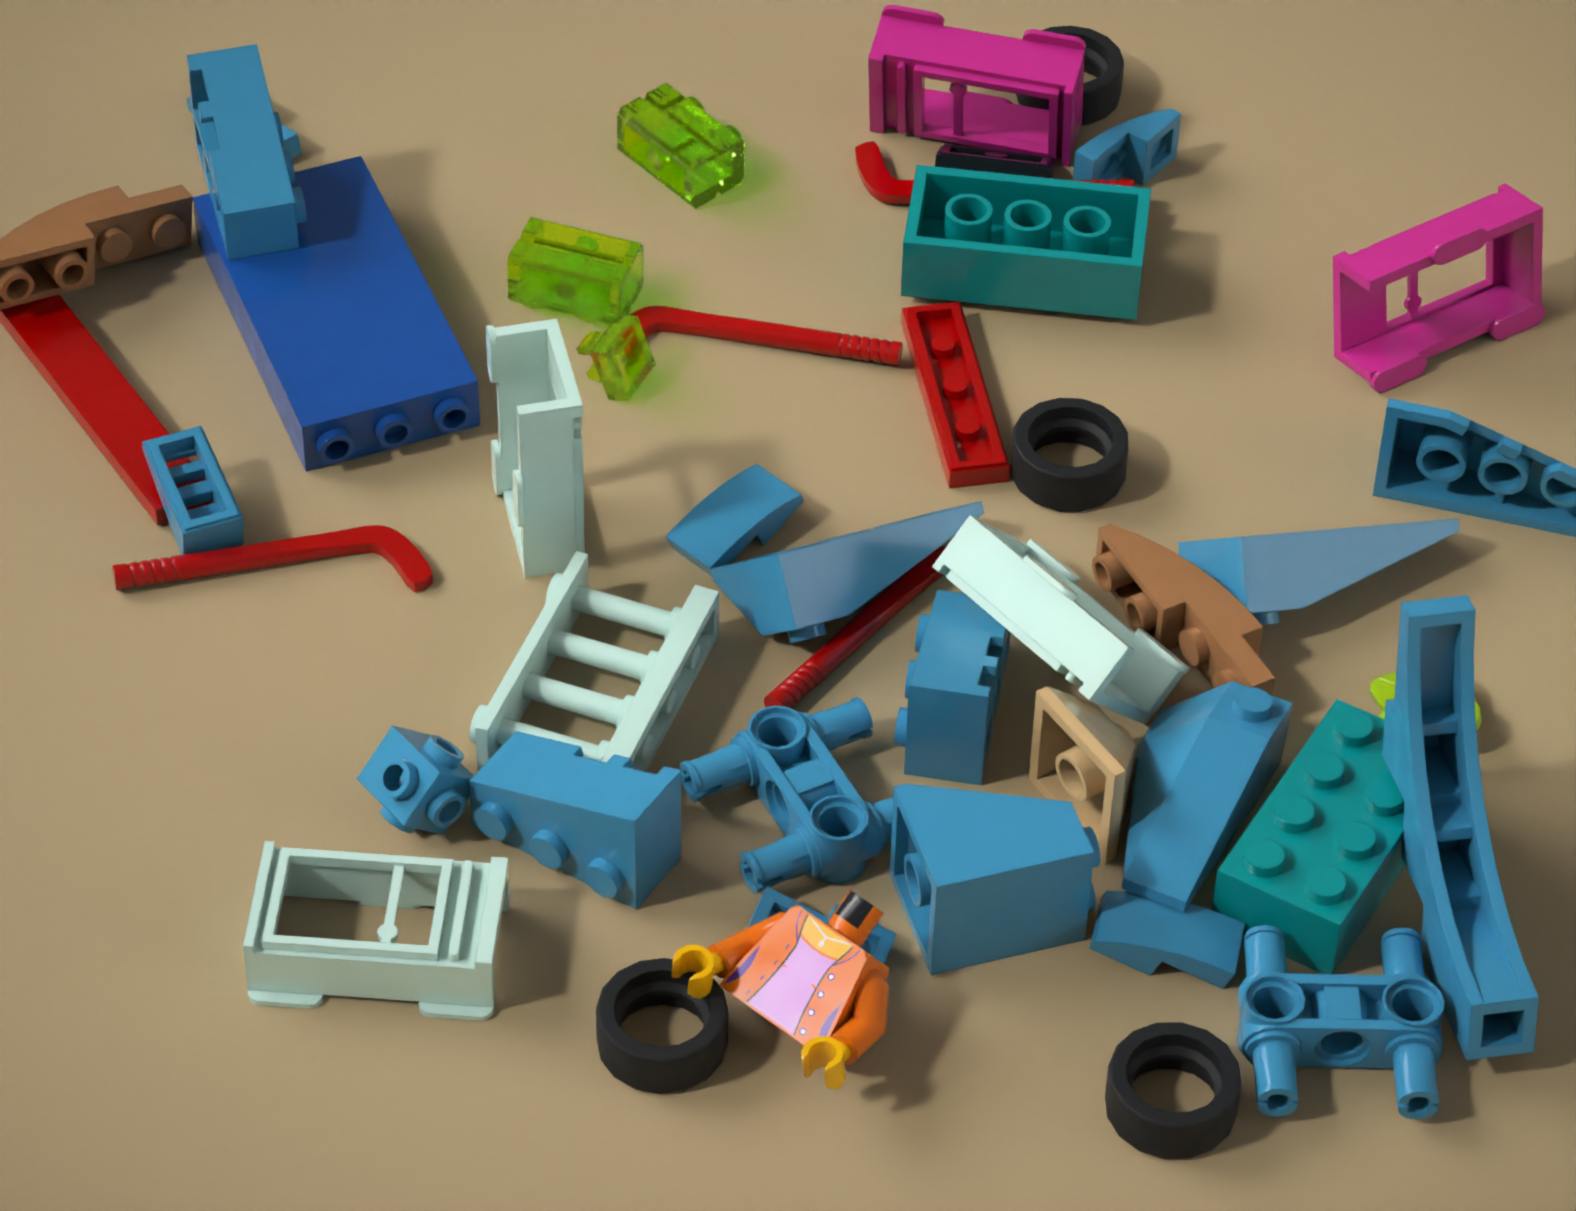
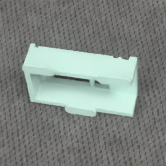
M550 319L496 328L493 325H486L488 373L490 382L496 383L499 441L498 439L491 440L492 480L495 495H502L524 577L564 572L576 551L585 553L583 445L580 429H582L580 417H583V404L558 320Z
M970 515L932 566L937 572L945 575L949 581L1054 670L1066 675L1065 679L1079 686L1080 689L1078 691L1088 700L1144 725H1147L1183 675L1187 674L1190 670L1185 663L1147 632L1140 628L1136 632L1132 631L1076 584L1080 577L1045 547L1031 538L1025 543Z
M265 841L243 943L248 998L250 1002L259 1006L313 1009L322 1003L323 995L415 1001L419 1004L420 1013L425 1017L468 1021L488 1020L494 1013V958L502 911L509 912L510 906L508 858L491 856L490 863L470 860L455 861L445 858L288 847L275 848V841ZM283 897L355 901L362 906L387 907L384 924L377 930L378 939L381 942L276 935ZM422 906L435 907L428 945L392 943L398 939V928L395 926L398 908L418 909Z

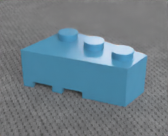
M257 44L186 55L196 148L228 260L299 248L297 223L307 222L304 196L301 187H291V184H295L293 161L290 150H282L284 140L278 112H273Z
M937 590L930 615L920 614L915 642V652L919 653L916 661L910 660L905 685V698L908 699V708H899L894 746L905 747L904 774L982 785L1010 647L1011 632L964 593Z
M515 731L469 781L472 825L479 828L489 838L497 841L503 840L532 855L543 866L550 869H559L588 884L599 895L615 898L637 909L681 859V770L664 766L658 774L632 769L633 763L629 757L614 754L607 762L582 757L584 753L581 746Z

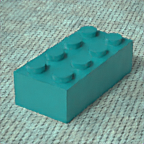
M917 165L903 240L901 296L1137 320L1151 188Z
M1338 699L1335 700L1217 870L1212 905L1213 911L1245 923L1243 938H1245L1244 936L1250 928L1260 925H1270L1281 929L1284 933L1286 957L1322 974H1334L1405 867L1401 858L1404 800L1382 756L1385 719Z

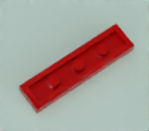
M950 302L902 308L901 325L949 489L1009 482L1010 464L961 303Z

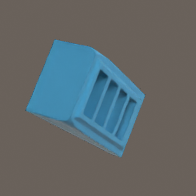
M202 426L143 441V453L181 554L242 546L244 543L243 516ZM194 455L198 459L197 461L168 468L166 465L168 462ZM205 478V480L201 482L193 483L179 488L176 487V485ZM212 500H213V502H214V503H212V504H208V505H205V506L197 507V508H194V509H190V510H187V509H186V507H190V506H193V505L201 504V503H204V502H208V501H212Z

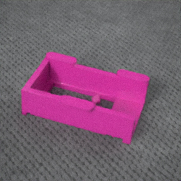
M887 5L883 8L868 57L870 132L884 134L885 128L897 129L902 134L909 131L914 132V136L963 145L1050 156L1055 161L1057 158H1061L1062 166L1070 167L1082 125L1084 57L1086 48L1084 40L1076 36L1036 29L1026 30L1023 38L1018 39L944 26L945 20L943 16L932 11L897 5ZM925 78L951 82L949 88L951 93L925 89ZM967 85L1049 99V110L1016 105L1002 97L968 92Z
M1505 183L1498 186V193L1488 195L1372 244L1368 248L1360 249L1351 255L1346 251L1334 255V357L1367 380L1375 391L1384 392L1420 376L1426 369V359L1489 331L1490 335L1496 340H1503L1540 323L1545 315V308L1541 305L1543 207ZM1486 243L1485 280L1420 307L1422 299L1418 295V271L1434 264L1444 265L1481 249ZM1407 276V297L1404 300V307L1407 309V313L1387 321L1386 285Z

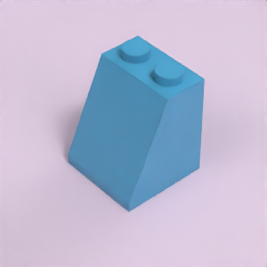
M915 784L894 786L889 875L931 975L1085 940L1088 911L1094 910L1096 906L1095 891L1091 879L1092 869L1100 865V849L1093 829L1090 826L1083 828L1072 802Z

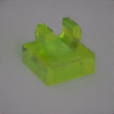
M617 315L604 333L600 331L589 332L576 348L578 354L591 355L594 363L587 371V377L590 380L602 382L608 400L629 401L656 365L638 316Z

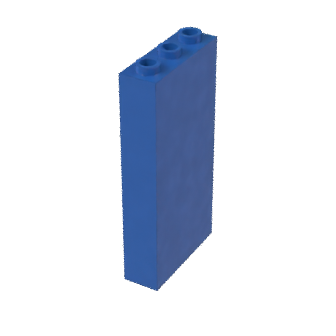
M361 156L294 172L295 184H291V187H301L307 214V222L297 223L299 248L228 260L210 194L192 197L198 245L306 472L480 426L478 380Z

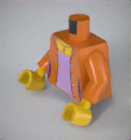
M849 890L827 924L797 904L787 912L774 914L709 946L707 949L696 944L680 948L673 958L672 978H679L686 972H697L688 981V994L697 999L706 997L710 993L714 975L724 978L719 985L804 1045L801 1050L804 1077L808 1078L814 1070L826 1066L824 1070L826 1087L838 1089L843 1086L846 1080L845 1065L853 1064L886 1031L889 986L886 979L889 974V967L861 948L884 913L851 890Z

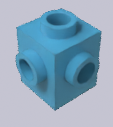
M392 725L356 779L383 805L380 813L394 827L406 833H413L415 829L444 835L449 826L462 815L466 801L470 797L469 781L474 775L461 764L464 755L451 742L437 735H430Z

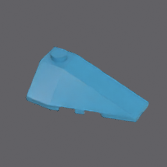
M1389 398L1373 496L1576 537V468L1453 411Z
M982 501L947 508L876 526L872 530L867 529L820 540L817 543L711 568L713 581L762 636L787 632L790 643L807 640L827 634L824 622L853 613L954 537L970 515L975 518L983 515L984 509Z
M1459 519L1178 542V550L1181 557L1195 564L1234 595L1261 625L1279 623L1278 611L1305 608L1458 532Z
M1231 681L1162 709L1139 742L1137 748L1122 889L1185 912L1281 764L1293 703L1269 695L1262 689L1248 687Z

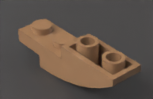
M181 184L128 198L117 185L62 203L14 228L0 239V310L94 286L96 269L191 245L192 195Z
M1112 524L1099 527L1097 552L1092 560L1095 579L1101 589L1105 592L1110 591L1123 607L1127 620L1135 632L1138 628L1144 630L1168 650L1180 646L1181 652L1188 664L1193 667L1197 666L1210 682L1213 689L1234 681L1248 687L1262 689L1273 696L1275 677L1259 658L1263 626L1234 595L1195 564L1170 549L1139 534Z

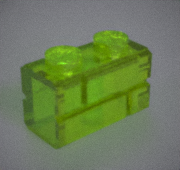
M664 83L647 92L644 99L638 97L620 107L617 113V149L694 209L714 199L717 192L723 194L742 182L746 150L742 135L734 126L729 124L723 126L707 114L701 102L695 97L689 96L686 98L668 83Z
M530 217L521 233L520 240L518 239L507 262L508 299L519 302L531 309L544 308L577 316L579 319L589 323L602 322L618 326L629 314L631 304H634L644 281V245L642 243Z

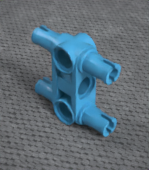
M853 698L850 702L812 715L798 712L785 706L762 708L750 718L748 729L735 734V737L730 740V745L694 760L681 762V782L692 802H699L707 796L745 784L753 788L785 837L778 839L776 842L740 854L742 861L740 862L741 874L752 893H760L766 886L770 887L802 875H806L809 878L815 877L828 883L842 884L851 882L861 876L866 869L867 860L880 855L881 851L885 849L886 843L891 841L893 797L873 804L863 801L830 753V751L836 750L838 747L872 736L873 732L870 729L873 728L872 717L861 698Z
M1260 925L1250 928L1244 936L1247 978L1243 980L1237 992L1239 1026L1236 1041L1239 1050L1254 1065L1257 1109L1260 1113L1266 1116L1280 1117L1289 1115L1297 1109L1296 1067L1394 1069L1399 1114L1409 1119H1425L1437 1112L1439 1094L1435 1064L1444 1051L1441 1020L1445 1001L1442 992L1424 975L1421 938L1417 931L1402 927L1388 930L1382 935L1380 948L1383 975L1287 973L1283 931L1275 926Z

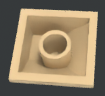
M1046 686L1036 691L1029 781L1046 799L1072 802L1083 828L1090 826L1093 829L1099 844L1100 859L1107 864L1117 858L1131 790L1134 758L1136 756L1134 741L1126 728L1120 724H1115L1097 704Z

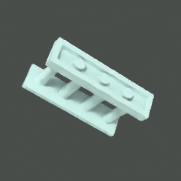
M576 551L564 573H556L551 579L546 594L545 606L488 706L481 704L473 716L469 739L471 742L476 743L477 771L485 765L515 731L581 746L584 753L582 757L607 762L614 754L629 757L633 763L632 769L646 772L719 636V591L695 585L683 608L676 606L672 611L664 610L589 588L588 554ZM582 612L664 636V643L659 652L651 650L648 655L572 634L570 631ZM556 656L638 679L641 685L635 696L627 695L622 700L545 677ZM531 700L615 724L616 731L610 742L602 740L599 745L519 721Z

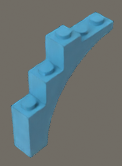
M1468 595L1401 602L1395 698L1386 700L1382 756L1404 800L1401 858L1423 902L1421 930L1423 966L1429 980L1442 992L1445 1001L1443 1011L1466 1060L1534 1052L1539 996L1523 961L1508 915L1496 868L1486 816L1475 717L1474 639L1476 610Z

